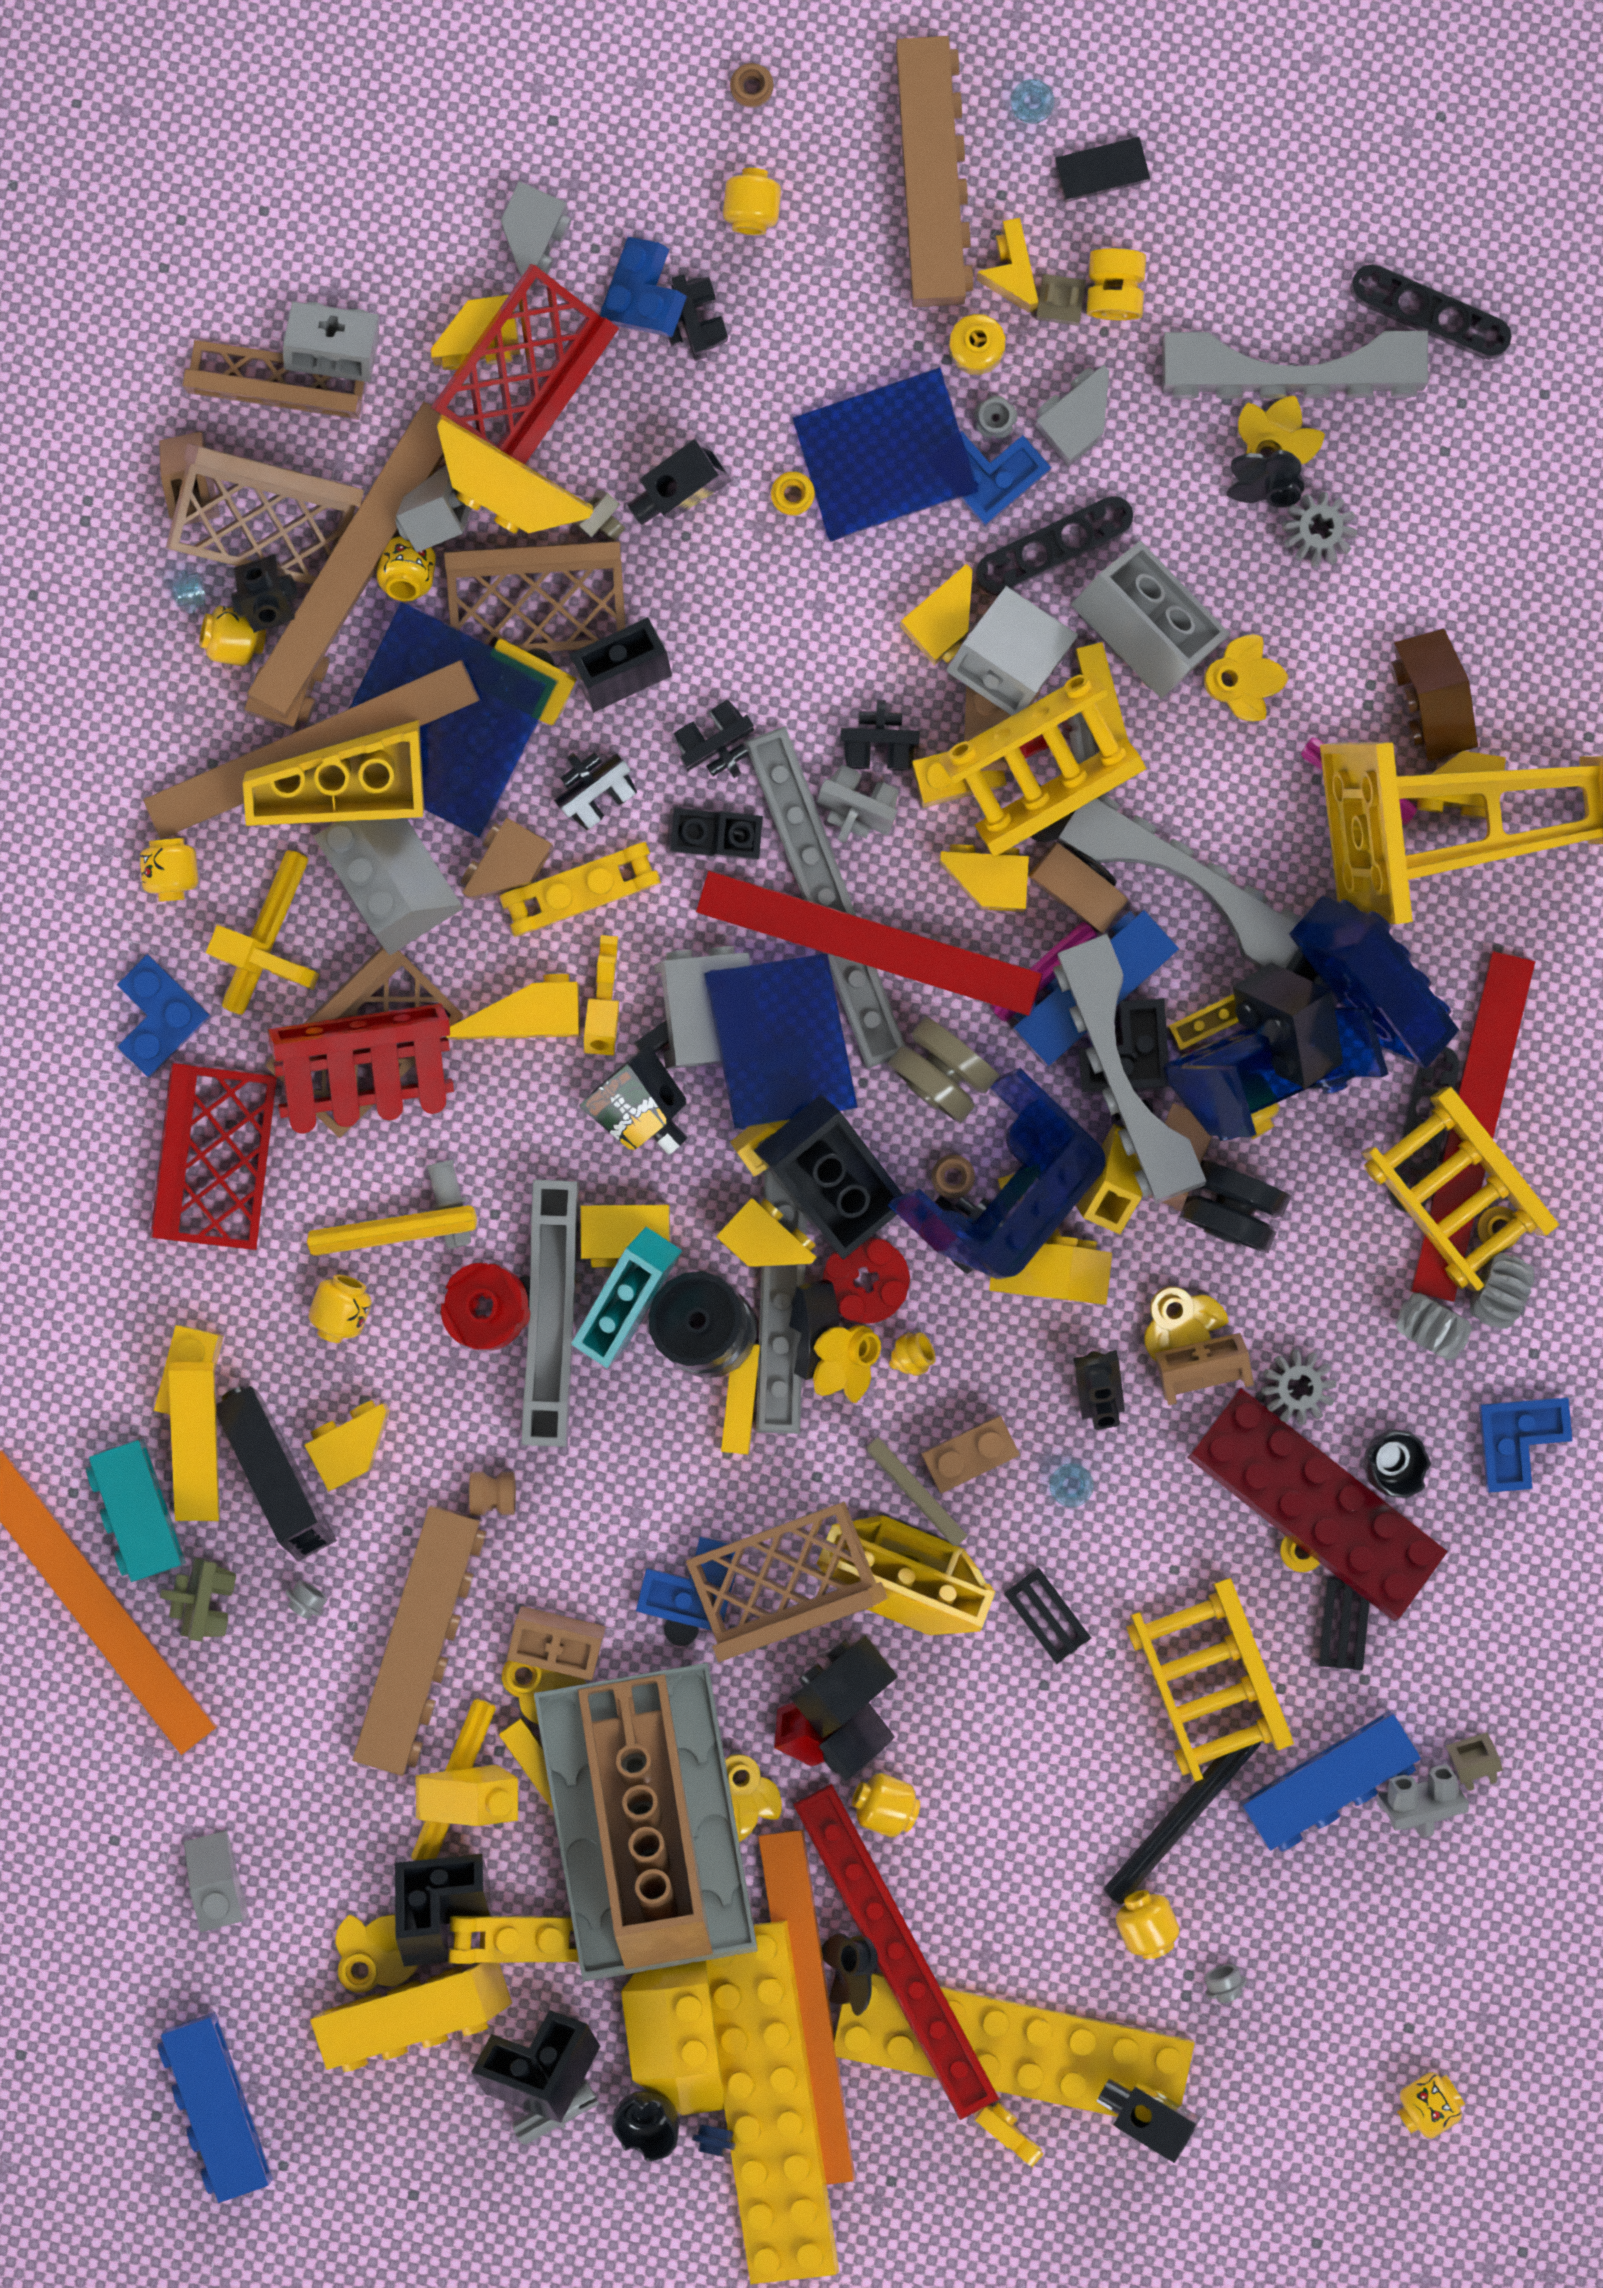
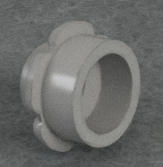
M991 396L987 401L980 402L975 409L974 418L978 422L976 428L980 434L987 438L995 436L997 439L1005 438L1012 432V425L1017 422V411L1004 397ZM993 414H998L1000 419L999 421L994 422L992 421L991 416Z
M298 1580L293 1589L286 1590V1595L291 1598L288 1607L299 1616L310 1619L312 1615L321 1616L324 1610L322 1608L328 1598L314 1586Z
M1234 1964L1216 1967L1204 1977L1207 1985L1206 1996L1212 1999L1216 1998L1219 2003H1227L1239 1998L1242 1995L1241 1989L1247 1984L1246 1977L1241 1976L1238 1967Z

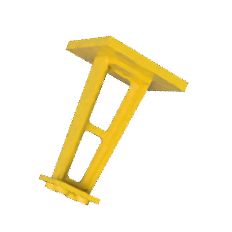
M1393 742L1330 743L1320 745L1338 911L1354 920L1387 924L1413 922L1408 883L1410 879L1587 840L1588 844H1603V756L1579 757L1580 766L1397 776ZM1575 786L1582 789L1585 817L1583 819L1509 835L1504 832L1500 808V796L1506 791ZM1475 793L1483 797L1487 823V834L1484 839L1405 855L1399 799Z

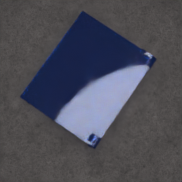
M940 367L792 418L811 482L814 486L826 536L830 542L979 492V484L971 467L945 378Z
M827 953L737 968L713 969L704 973L734 1129L744 1130L747 1127L790 1120L820 1094L839 1111L858 1108Z

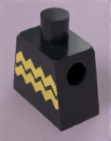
M693 439L645 474L640 481L646 491L627 503V505L641 525L659 513H662L667 518L674 519L729 484L732 480L710 446L697 439ZM672 481H676V492L669 497L667 494L668 485Z

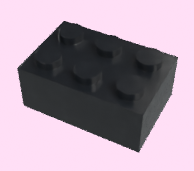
M822 1094L753 1150L822 1240L842 1260L911 1204L843 1114Z

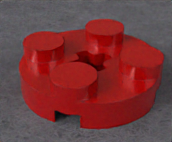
M870 1237L844 1260L833 1252L826 1262L822 1280L827 1279L833 1282L838 1313L848 1320L862 1324L880 1322L892 1316L906 1300L910 1285L909 1268L903 1255L886 1240ZM862 1267H867L869 1273L877 1272L879 1280L873 1283L874 1291L866 1293L863 1287L856 1288L853 1282L854 1279L859 1277L858 1269Z
M488 1263L469 1264L458 1270L449 1279L445 1287L448 1291L445 1295V1303H441L440 1311L443 1325L456 1342L474 1350L493 1351L507 1346L520 1334L522 1328L530 1320L531 1312L528 1307V1296L523 1283L515 1273L502 1265ZM481 1296L493 1301L492 1313L488 1317L484 1314L477 1315L476 1309L481 1306L479 1301Z

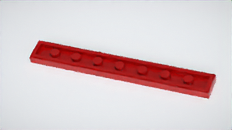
M712 871L707 873L696 913L1028 1016L1031 1015L1043 973Z
M1492 951L1490 954L1457 1095L1492 1139L1495 1134L1536 962ZM1453 1128L1448 1131L1440 1165L1459 1151L1458 1145L1463 1142ZM1480 1163L1476 1165L1469 1164L1433 1193L1429 1215L1436 1224L1482 1188L1486 1170ZM1474 1218L1448 1238L1463 1258L1466 1255ZM1425 1234L1423 1235L1410 1292L1454 1302L1458 1287L1445 1271L1449 1264Z
M830 1784L794 1803L793 1807L861 1935L868 1937L876 1948L878 1954L877 1965L959 2120L999 2100L834 1786Z

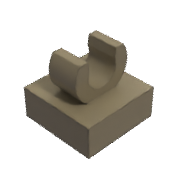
M1043 274L1036 320L1079 326L1086 280Z
M598 489L587 502L593 506L594 510L590 518L571 524L587 536L592 537L599 530L607 539L615 541L626 529L612 516L621 504L608 492Z
M1488 1732L1446 1745L1449 1760L1460 1783H1464L1469 1791L1474 1790L1473 1780L1488 1776L1491 1784L1497 1782V1772L1503 1771V1768Z

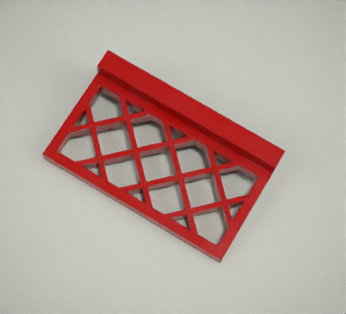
M530 264L431 406V409L439 415L446 416L525 465L619 328L607 318L601 317L536 265ZM536 279L547 289L549 306L528 309L526 292ZM556 295L566 303L557 304ZM519 303L520 311L513 312V310ZM573 308L585 317L575 333L561 335L558 311ZM550 312L553 337L532 340L529 316ZM521 317L524 342L503 345L502 326L508 319ZM494 339L495 347L488 348ZM563 341H568V343L566 344V346H565L564 349H563V344H562V342H563ZM554 343L555 362L550 369L536 371L533 347ZM525 348L528 372L507 376L504 352ZM496 353L499 378L478 381L477 362L483 355ZM469 375L470 383L463 384ZM537 377H543V379L538 385ZM529 379L530 398L524 405L511 407L508 383ZM500 384L503 408L482 412L479 388ZM471 389L474 414L458 416L447 408L457 392ZM512 413H518V415L513 421ZM504 415L506 432L498 444L495 445L486 438L483 419ZM475 420L476 429L467 422Z
M171 1064L150 1238L257 1250L277 1081L276 1076L186 1064ZM197 1076L216 1078L227 1093L206 1108L195 1094ZM224 1079L241 1082L231 1089ZM248 1082L266 1084L264 1103L250 1113L235 1095V1092ZM228 1097H231L246 1117L229 1131L225 1132L210 1112ZM195 1102L202 1112L192 1119ZM263 1110L262 1126H260L254 1117ZM206 1116L220 1133L221 1137L201 1152L190 1138L191 1126ZM250 1121L260 1134V1143L255 1150L245 1157L229 1136ZM225 1140L241 1161L220 1176L205 1155ZM190 1145L197 1156L187 1163ZM258 1154L257 1168L255 1170L249 1160ZM201 1159L216 1180L195 1195L185 1182L186 1170ZM242 1165H245L254 1176L255 1185L254 1190L239 1200L224 1180ZM220 1183L235 1202V1205L215 1220L199 1199ZM185 1189L192 1199L182 1206ZM253 1197L250 1214L243 1204ZM196 1203L211 1223L198 1234L180 1233L181 1213ZM239 1208L250 1221L248 1240L230 1238L219 1223ZM215 1227L222 1237L206 1236L205 1234Z

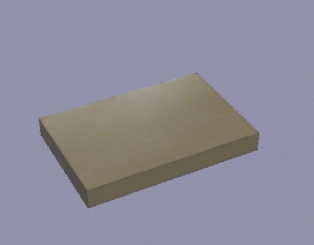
M878 1436L866 1445V1451L953 1546L956 1545L957 1547L968 1537Z

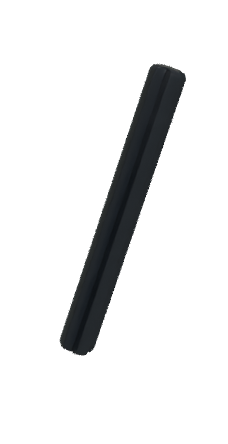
M1261 1742L1216 1758L1202 1774L1203 1779L1193 1784L1105 1886V1893L1114 1902L1120 1905L1124 1903V1899L1135 1891L1259 1748Z

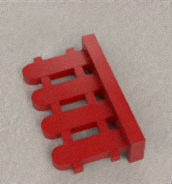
M442 1003L268 1029L269 1045L275 1059L273 1063L274 1073L276 1077H284L287 1103L278 1104L280 1118L288 1117L292 1129L297 1133L305 1134L312 1131L316 1125V1113L332 1111L334 1120L338 1125L342 1127L353 1126L360 1117L359 1106L375 1104L376 1110L382 1119L395 1120L402 1114V1100L418 1098L422 1109L426 1113L436 1114L441 1112L446 1105V1093L454 1092L452 1078L444 1079L441 1052L450 1051L449 1040L443 1036H450L449 1019ZM414 1056L417 1083L401 1086L398 1058ZM371 1063L373 1090L357 1092L355 1065ZM327 1069L330 1096L314 1099L311 1071Z

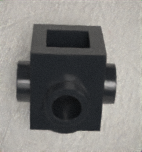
M276 554L234 568L237 592L231 594L232 602L238 617H246L253 632L276 627L284 622L295 619L293 601L299 599L297 587L291 574H285Z

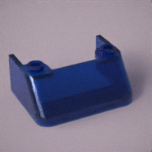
M1334 1007L1344 1064L1306 1089H1322L1323 1094H1330L1347 1088V1081L1355 1077H1384L1389 1075L1369 1007ZM1250 1028L1239 1030L1171 1060L1163 1066L1168 1084L1206 1133L1210 1136H1218L1219 1141H1227L1237 1137L1250 1138L1256 1135L1251 1114L1306 1090L1275 1074L1271 1062L1272 1053L1269 1038Z
M1021 1068L999 1076L990 1089L1018 1115L1007 1130L1006 1144L1011 1154L1022 1166L977 1221L972 1225L957 1212H944L920 1188L896 1197L888 1204L937 1253L996 1279L1013 1277L1025 1268L1101 1175L1106 1162L1105 1153L1099 1143Z

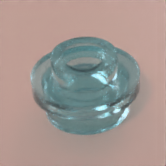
M1029 79L1016 86L1011 96V108L1019 120L1029 124H1036L1046 120L1052 113L1054 95L1046 83L1036 79ZM1028 96H1036L1040 100L1041 105L1037 109H1029L1025 106L1024 100Z
M186 570L179 571L178 581L172 582L175 603L177 607L184 606L187 614L195 613L196 608L205 606V594L198 572L188 574Z
M1069 1463L1060 1466L1054 1471L1049 1486L1053 1498L1059 1504L1065 1507H1078L1089 1500L1093 1493L1094 1483L1091 1474L1086 1468L1078 1464ZM1075 1477L1078 1479L1080 1487L1076 1493L1069 1494L1065 1492L1063 1482L1066 1478Z

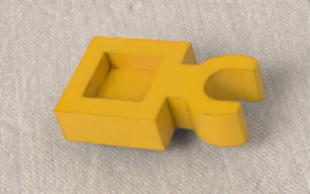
M999 2102L994 2107L988 2105L973 2113L974 2120L1008 2149L1010 2148L1032 2168L1042 2157V2149L1022 2134L1014 2125L1018 2120L1017 2117Z

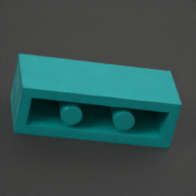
M645 1227L624 1250L571 1345L605 1368H608L630 1343L652 1305L654 1296L660 1291L682 1250L648 1227Z
M136 1440L90 1456L91 1466L86 1468L87 1478L93 1492L100 1491L106 1508L100 1509V1515L106 1532L108 1534H115L120 1548L114 1551V1556L121 1575L128 1574L130 1581L134 1582L186 1564L145 1440Z

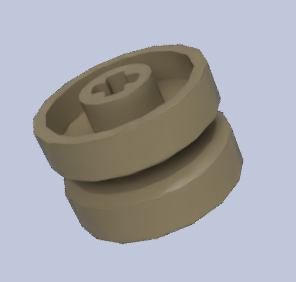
M925 1016L912 1032L914 1042L929 1056L925 1059L909 1047H900L887 1063V1066L907 1083L906 1086L935 1110L940 1109L954 1121L961 1124L975 1105L973 1099L958 1084L962 1082L975 1092L986 1094L1000 1075L953 1034L931 1018Z

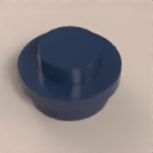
M699 2124L697 2135L692 2134L691 2140L700 2142L699 2152L724 2157L725 2149H735V2144L731 2143L734 2133L732 2131Z

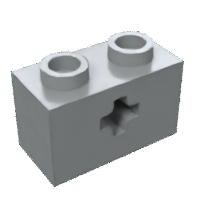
M292 301L283 342L284 369L371 382L379 343V314L368 313L362 309L346 310L326 307L317 302L299 303Z

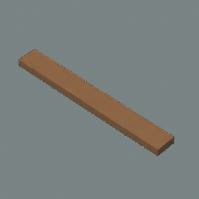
M423 401L296 611L295 619L290 621L247 692L249 699L284 718L288 717L376 571L378 562L389 541L397 536L399 531L396 525V514L403 497L432 476L444 458L437 429V421L441 415L431 409L432 405Z
M460 660L143 799L161 840L244 804L243 779L246 771L419 720L420 727L480 701L463 660Z

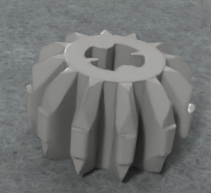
M1327 492L1320 493L1317 505H1315L1309 494L1303 495L1301 500L1304 510L1292 504L1288 509V513L1295 520H1287L1282 524V530L1296 533L1288 537L1284 541V545L1286 548L1300 545L1301 548L1295 555V559L1299 562L1308 552L1312 554V567L1320 565L1322 554H1324L1326 561L1330 565H1334L1338 561L1335 550L1347 555L1351 547L1344 539H1352L1357 535L1356 529L1343 526L1355 518L1354 512L1350 511L1340 515L1338 511L1343 506L1344 500L1338 498L1332 507L1328 506ZM1314 520H1317L1320 526L1328 525L1329 530L1325 534L1326 539H1322L1319 533L1314 535L1310 533Z
M1501 1252L1485 1264L1481 1275L1478 1276L1485 1286L1479 1291L1473 1292L1470 1299L1471 1316L1490 1327L1508 1329L1520 1317V1313L1523 1307L1526 1306V1301L1531 1294V1287L1535 1280L1533 1266L1525 1263L1519 1257L1509 1256Z
M1413 1293L1409 1300L1403 1304L1395 1323L1398 1332L1446 1360L1455 1359L1460 1351L1464 1350L1473 1329L1467 1319L1421 1293Z
M1292 1350L1290 1354L1291 1366L1287 1364L1282 1356H1277L1274 1358V1361L1281 1372L1278 1374L1273 1370H1264L1263 1375L1268 1379L1275 1380V1386L1261 1387V1394L1270 1395L1276 1393L1277 1398L1266 1405L1269 1411L1276 1410L1282 1404L1285 1405L1280 1414L1281 1421L1288 1422L1293 1410L1296 1409L1297 1423L1305 1425L1307 1421L1306 1409H1309L1313 1417L1320 1419L1323 1417V1414L1316 1403L1319 1401L1325 1405H1333L1334 1399L1323 1395L1322 1390L1323 1388L1333 1389L1337 1385L1335 1380L1321 1381L1320 1377L1331 1369L1329 1364H1323L1316 1370L1312 1369L1317 1361V1354L1309 1353L1303 1366H1301L1299 1350ZM1302 1375L1307 1379L1304 1385L1310 1387L1307 1395L1299 1394L1295 1400L1290 1396L1293 1390L1287 1388L1288 1382L1290 1380H1299Z

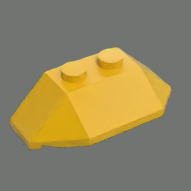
M440 416L437 421V429L452 488L459 491L456 498L476 511L480 509L481 505L497 514L494 518L497 524L515 534L519 528L527 533H532L589 519L594 510L591 504L446 416Z
M884 1515L852 1521L876 1583L882 1582L888 1597L881 1603L866 1610L927 1635L981 1631L995 1591L990 1584L986 1583L980 1570L964 1548L956 1547V1545L953 1546L947 1541ZM839 1523L832 1524L826 1538L827 1541L835 1545L838 1544L842 1535ZM846 1543L844 1549L850 1551L849 1548H848V1545H847V1543ZM822 1548L816 1564L822 1572L826 1573L834 1553ZM840 1557L833 1577L848 1585L861 1581L855 1563Z
M706 1960L634 1973L621 1990L632 2080L647 2091L667 2098L681 2115L724 2110L723 2102L725 2101Z

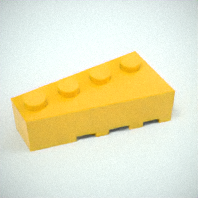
M419 720L246 771L243 779L246 826L423 817L424 794Z
M477 1963L462 1972L460 1965L444 1970L443 1973L428 1978L427 1983L422 1985L420 1980L417 1979L388 1990L385 1996H381V1993L378 1992L324 2010L311 2018L310 2022L326 2070L341 2066L345 2073L368 2065L367 2058L381 2054L383 2060H389L408 2053V2045L421 2042L423 2048H429L448 2041L447 2034L462 2030L463 2036H469L489 2028L487 2022L513 2003L500 1964Z

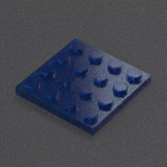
M401 601L349 709L463 660L480 701L419 727L424 810L481 838L559 680L421 609Z

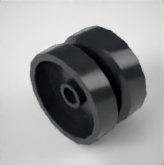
M1202 1160L1200 1167L1206 1183L1199 1188L1217 1197L1213 1201L1198 1195L1188 1196L1179 1218L1204 1229V1233L1238 1247L1244 1245L1260 1252L1269 1253L1277 1232L1268 1223L1255 1218L1254 1214L1256 1212L1271 1218L1283 1217L1291 1195L1233 1169Z
M703 1271L683 1273L666 1282L654 1296L648 1314L649 1333L657 1350L684 1372L701 1378L722 1377L739 1368L751 1354L757 1337L756 1316L748 1300L721 1277Z

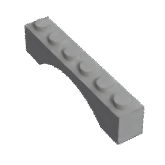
M1383 331L1370 343L1345 357L1322 364L1305 366L1270 364L1247 357L1226 346L1209 332H1165L1162 339V392H1173V398L1195 399L1199 397V392H1216V398L1219 399L1241 398L1242 392H1260V397L1265 399L1286 397V392H1303L1305 398L1318 399L1329 397L1330 391H1347V397L1349 398L1373 397V391H1391V397L1411 398L1416 397L1417 391H1423L1428 384V331Z
M1103 794L1074 812L1057 842L1073 852L1080 851L1087 854L1100 864L1109 862L1139 863L1165 870L1187 881L1205 895L1222 914L1236 939L1241 957L1261 969L1270 962L1286 968L1308 935L1309 931L1303 928L1306 922L1301 917L1283 908L1281 913H1278L1266 905L1269 898L1251 886L1246 885L1244 890L1229 882L1231 874L1220 866L1209 862L1205 867L1191 858L1194 854L1192 849L1173 838L1169 844L1154 835L1157 828L1145 819L1135 815L1130 820L1117 812L1120 805L1110 797Z
M1108 934L1057 953L1060 965L1053 967L1054 974L1061 991H1071L1076 1006L1069 1008L1070 1014L1078 1033L1087 1031L1092 1047L1085 1049L1094 1073L1103 1072L1109 1088L1102 1090V1094L1110 1114L1113 1115L1118 1112L1120 1114L1125 1129L1118 1131L1127 1156L1136 1154L1142 1170L1134 1172L1143 1196L1146 1197L1152 1194L1155 1204L1204 1186L1206 1179L1190 1139L1169 1128L1150 1112L1134 1092L1123 1070L1116 1047L1114 1022L1117 1000L1123 984L1124 974Z
M533 1180L529 1301L531 1315L528 1323L521 1445L568 1446L572 1365L571 1343L573 1341L580 1184L577 1181Z

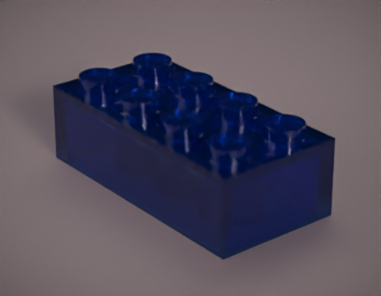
M1322 895L1292 929L1289 936L1328 989L1332 991L1334 997L1370 1045L1427 1069L1459 1032V1028L1449 1016L1451 1013L1450 1007L1430 990L1431 981L1424 973L1412 965L1409 960L1412 957L1411 953L1404 945L1394 940L1389 933L1391 925L1384 917L1374 911H1370L1369 914L1362 912L1347 900L1342 899L1341 902Z

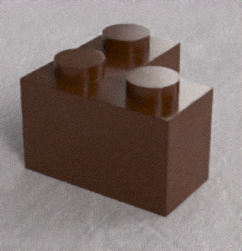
M1445 629L1394 642L1396 660L1390 662V669L1396 687L1404 686L1402 688L1404 703L1408 713L1413 714V720L1407 721V728L1413 746H1421L1427 761L1477 748L1478 741L1469 679Z

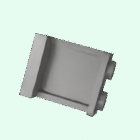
M1005 586L965 639L946 671L1012 716L1030 705L1056 666L1061 663L1078 634Z
M734 946L708 949L709 956L693 957L692 950L674 951L666 953V960L654 964L655 973H661L669 1037L670 1050L663 1052L666 1069L745 1062L761 1057L749 952L735 954Z

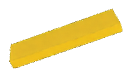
M170 1362L168 1375L175 1521H219L220 1501L214 1362Z

